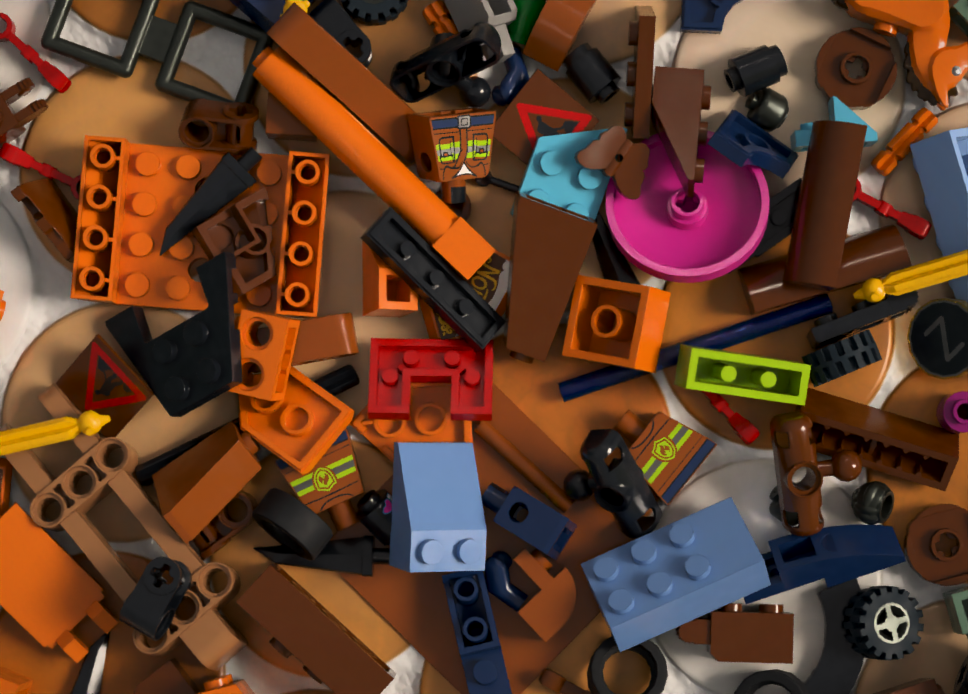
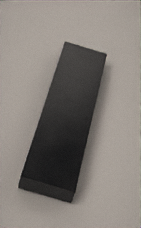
M391 207L386 209L361 236V239L476 353L483 350L505 324L506 321Z

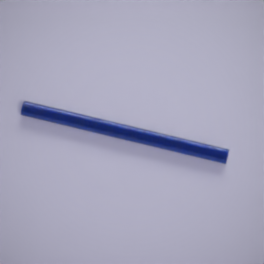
M826 293L661 348L656 371L677 365L680 344L722 350L833 313V307L830 298ZM610 365L559 382L558 387L563 402L650 374L651 372Z

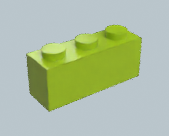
M680 344L674 385L685 389L805 406L811 365L793 360Z

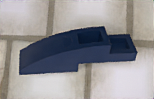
M842 525L825 527L819 533L811 536H795L790 534L768 541L771 551L761 554L765 561L771 585L743 598L745 603L749 604L823 578L827 588L906 562L892 526Z
M459 571L442 575L469 694H512L483 571Z

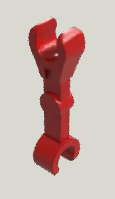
M0 13V18L7 23L6 30L0 33V42L10 41L21 51L20 54L38 67L37 69L44 76L45 80L58 92L64 93L71 86L72 82L56 66H53L46 60L43 61L30 45H25L15 35L16 26L8 15Z
M9 143L2 145L0 158L4 161L29 170L32 168L38 171V174L48 179H55L70 186L72 195L79 200L78 185L81 183V175L72 178L57 171V168L43 162L42 164L35 161L34 157Z
M857 179L853 202L857 200L874 209L873 211L885 218L889 217L896 221L895 224L919 240H923L928 235L932 227L929 221L904 211L901 213L894 209L891 204L883 200H877L862 192L860 181Z
M701 391L710 401L711 406L728 419L727 422L745 444L750 445L758 438L759 430L739 413H734L721 395Z

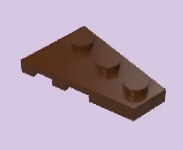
M635 6V21H629L628 46H634V61L627 62L626 86H633L632 102H625L624 126L631 127L633 138L649 139L656 22L652 6Z

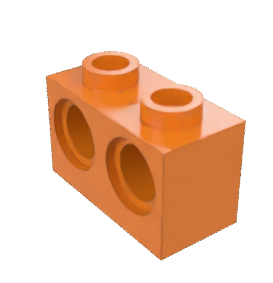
M241 309V314L236 317L234 324L235 329L240 330L243 383L228 391L268 401H284L301 320L257 310ZM262 323H265L270 330L269 340L264 345H261L256 337L257 329ZM254 363L261 370V379L255 386L248 379V370Z

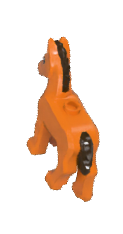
M831 0L835 6L844 9L851 17L874 25L873 31L880 35L896 37L897 33L907 36V43L904 48L906 55L903 62V68L907 70L906 82L911 84L912 91H917L919 99L928 101L931 106L937 105L942 111L949 107L950 96L958 95L956 85L968 71V41L958 46L946 47L950 29L949 0Z

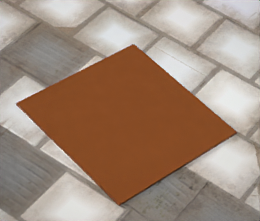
M493 383L492 421L488 422L564 491V479L569 472L582 469ZM472 421L473 448L481 497L491 483L498 485L509 493L516 486L577 525L576 530L557 561L540 551L553 565L548 573L553 577L565 566L573 577L577 591L576 605L572 616L546 643L516 611L488 591L512 694H521L601 612L588 585L581 563L635 539L627 537L622 532L613 514L596 502L594 493L589 499L575 501L563 513L474 431L482 421ZM393 475L377 491L386 489L392 495ZM483 506L487 528L485 562L496 551H504L510 555L512 559V565L509 568L510 583L528 595L522 604L523 606L540 588L513 558L524 548L530 554L536 548L493 522L496 513ZM525 508L521 509L517 514V521H524L528 516V510ZM358 522L336 532L330 540L374 535L363 524ZM375 537V548H390V545L384 546ZM374 564L373 577L338 572L461 694H469L442 575L459 571L409 573L390 565Z

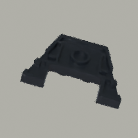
M222 252L196 268L208 302L207 309L157 338L152 339L142 307L131 306L105 321L108 330L172 417H182L243 383L240 330L235 329L233 305L238 302V293H233L232 269H236L234 253Z

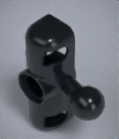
M478 22L474 27L468 30L464 29L456 34H437L432 38L430 47L394 65L389 85L408 103L418 102L447 87L455 86L459 89L460 98L466 106L482 107L489 101L491 88L484 78L472 75L495 65L499 61L501 53L500 36L497 30L487 22ZM483 43L494 53L486 61L483 60V50L481 47ZM425 72L424 78L430 81V85L426 90L420 92L417 76Z
M613 429L590 430L580 448L581 457L585 461L589 472L580 469L569 472L564 479L563 486L566 495L572 500L584 501L589 499L594 493L596 502L613 514L622 532L629 538L637 539L651 533L656 528L663 513L644 479L642 469L636 464L624 439L617 431ZM618 447L621 451V458H613L609 466H607L604 458L609 456ZM649 508L653 510L654 516H643Z

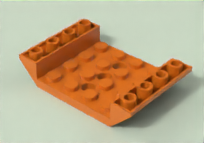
M85 135L70 298L121 306L198 312L207 309L208 302L202 284L193 280L190 269L194 262L203 259L209 261L193 232H190L161 256L160 252L167 226L227 152L204 149L195 150L188 147L130 143L126 138ZM289 151V155L258 153L262 159L249 171L257 182L207 219L209 220L229 209L235 203L264 187L268 192L269 200L266 201L268 225H272L273 235L270 250L275 257L277 275L239 297L238 302L233 305L234 314L240 315L241 309H249L288 318H317L330 154ZM231 154L236 160L242 156Z

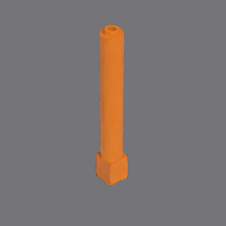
M268 46L256 57L252 64L257 69L252 76L379 198L397 212L465 281L469 280L493 255L496 250L461 216L458 217L283 48L279 46L273 50Z

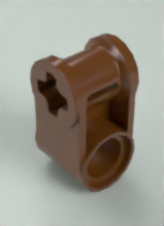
M204 98L192 100L185 108L178 130L179 138L183 144L195 150L204 149L243 155L251 146L255 150L257 149V139L254 137V122L259 118V109L245 102L231 103ZM192 121L203 122L206 127L197 126Z
M239 491L233 498H239L247 505L248 512L242 521H235L229 516L228 503L192 540L201 552L199 556L203 561L227 545L232 540L231 538L252 524L254 521L252 512L258 504L250 493Z

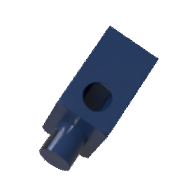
M491 483L482 496L483 506L496 513L493 522L556 561L577 528V525L570 519L516 486L509 493L498 485ZM525 508L528 510L527 518L522 522L517 521L518 512Z

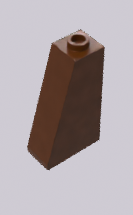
M517 191L514 199L505 312L506 322L504 324L503 341L506 348L511 350L509 355L526 363H532L534 359L545 362L598 224L593 218Z

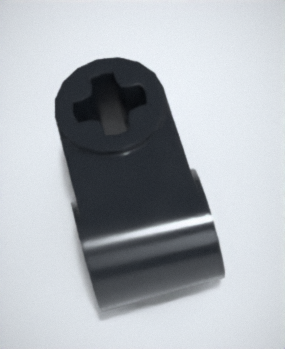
M323 0L308 14L344 48L349 44L354 48L361 45L362 56L357 59L366 68L370 65L373 57L370 40L336 0Z
M158 557L150 561L136 587L124 602L120 610L119 620L150 639L158 641L168 630L179 604L190 588L192 578L189 568L183 562L166 557ZM165 570L169 571V575L174 578L171 584H166L167 581L162 577Z

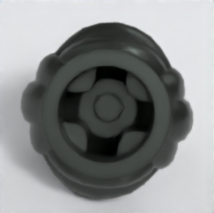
M872 481L861 485L853 492L851 507L858 519L869 525L887 521L894 506V493L886 484Z

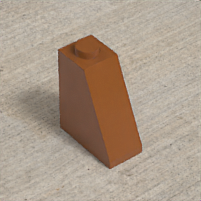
M233 420L152 475L162 516L186 544L192 541L262 468L257 452L261 450L259 443L253 440L248 431L242 432Z

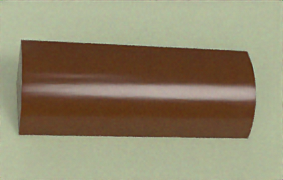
M831 120L813 122L782 282L830 292L836 288L867 131L866 125Z
M892 224L845 239L837 286L831 292L782 282L787 255L737 269L750 314L755 315L862 284L870 278H883L891 272L910 267L912 264L901 234L896 226Z
M807 389L805 406L797 405L795 411H801L811 419L813 424L811 433L815 440L817 453L833 457L836 452L843 449L851 450L861 457L863 467L946 491L959 459V434L950 433L934 425L815 389Z

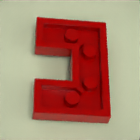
M371 338L368 419L410 420L411 383H451V420L492 421L494 341L490 340L483 350L476 353L463 339Z

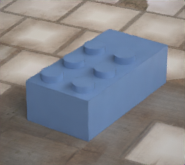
M731 497L581 563L588 585L619 652L625 651L771 585L765 561Z

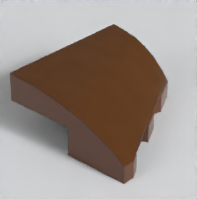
M38 179L17 186L11 191V194L18 202L22 201L33 215L38 227L51 240L67 261L73 263L78 213L51 179Z
M265 187L192 230L209 260L222 252L234 253L236 269H232L233 293H238V298L277 275L275 257L270 250L273 235L272 225H268L266 201L269 200V196Z

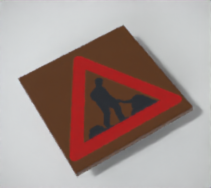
M537 69L495 121L493 138L528 165L537 137L591 131L599 122V119Z
M99 334L95 336L55 383L82 413L93 410L101 415H110L111 421L102 426L100 430L105 438H116L154 395L150 388Z

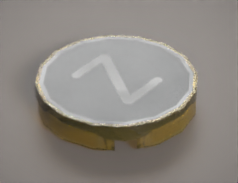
M956 298L930 300L918 308L910 321L907 334L909 352L916 365L929 376L944 380L963 377L968 374V303L964 300Z

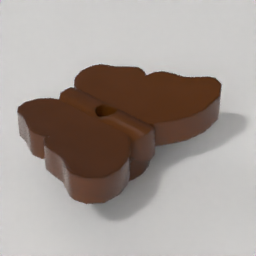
M611 126L608 130L599 134L598 140H592L584 149L575 153L576 163L581 167L590 170L602 169L604 176L612 177L616 189L623 197L631 200H636L640 197L641 184L645 178L643 170L648 167L650 149L644 143H633L631 140L626 139V132L622 127ZM617 154L620 156L619 162L615 159Z

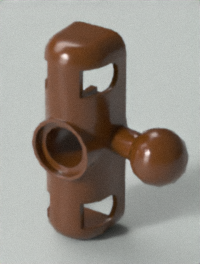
M801 411L774 416L770 422L782 524L788 532L795 536H811L819 533L824 527V518L820 507L823 505L821 496L823 477L834 476L840 481H852L860 475L863 463L861 457L856 452L845 449L836 452L830 460L817 461L815 440L811 433L813 424L809 416ZM776 432L787 433L789 448H783L778 445ZM801 467H806L805 477L797 483H792L794 472ZM786 511L797 512L798 527H792L788 524Z

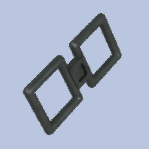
M73 0L55 1L41 38V45L44 49L122 78H128L133 74L139 55L162 63L155 81L157 90L188 102L204 98L214 101L245 102L251 104L259 83L252 76L257 69L252 62L266 47L270 46L272 48L274 40L257 24L195 1H188L184 4L179 20L175 24L154 16L160 0H142L121 59H117L60 38ZM196 19L257 41L235 101L174 79Z

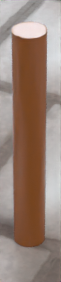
M482 421L474 430L563 513L575 502L488 421Z

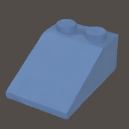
M394 442L389 565L409 573L485 571L487 528L473 443Z

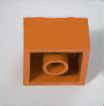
M578 275L562 356L656 373L671 293L650 286Z

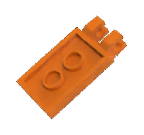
M15 502L0 516V605L44 648L48 645L53 649L58 644L66 654L78 663L89 652V648L71 630L88 615L92 621L108 634L119 623L118 618L101 602L105 597L102 593L104 590L103 586Z

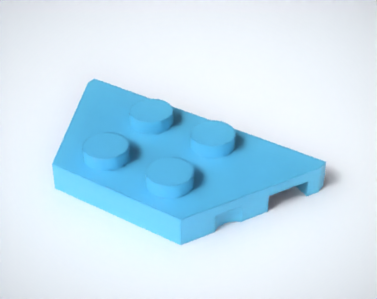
M608 129L537 137L518 191L595 220L610 177L604 176L602 169L590 170L581 167L576 163L574 157L577 151L584 149L592 140H598L599 134ZM513 203L512 209H511V211H510V214H511L512 216H513V211H514V203Z

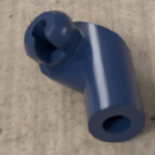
M514 47L515 54L504 61L507 74L500 85L494 86L492 89V99L498 106L503 107L509 104L529 80L520 47Z
M496 551L485 562L484 573L487 590L517 612L528 595L510 583L509 568L512 565L510 555L504 551Z

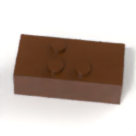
M276 563L269 565L236 601L273 636L269 643L286 658L293 654L304 664L303 669L319 684L323 682L335 694H380L397 674Z

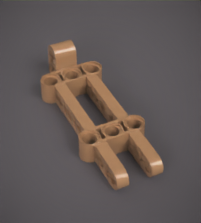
M54 383L38 396L40 402L54 419L65 416L79 418L81 412ZM6 423L0 428V431L13 429V427ZM81 432L71 440L84 455L57 478L51 474L32 449L4 455L36 494L30 505L32 520L38 526L54 532L65 530L123 602L132 593L139 580L85 515L113 490L165 554L172 560L183 562L189 568L192 581L182 601L189 598L193 599L196 605L195 614L192 618L183 621L179 616L178 606L173 621L164 634L162 643L155 648L149 646L147 636L134 629L132 637L138 650L154 656H165L184 642L206 668L217 671L249 644L239 629L226 616L218 612L239 593L241 582L238 573L232 567L220 562L206 564L189 543L186 544L164 519L161 509L132 475L138 465V454L131 445L119 438L108 437L102 439L98 433L87 436ZM117 448H122L124 451L123 462L115 468H110L108 465L109 454ZM84 475H90L93 483L91 489L86 494L79 495L77 492L79 479ZM58 501L61 506L60 515L56 520L48 522L45 515L46 509L49 504ZM224 571L228 579L227 586L223 591L213 593L210 588L211 577L217 572Z

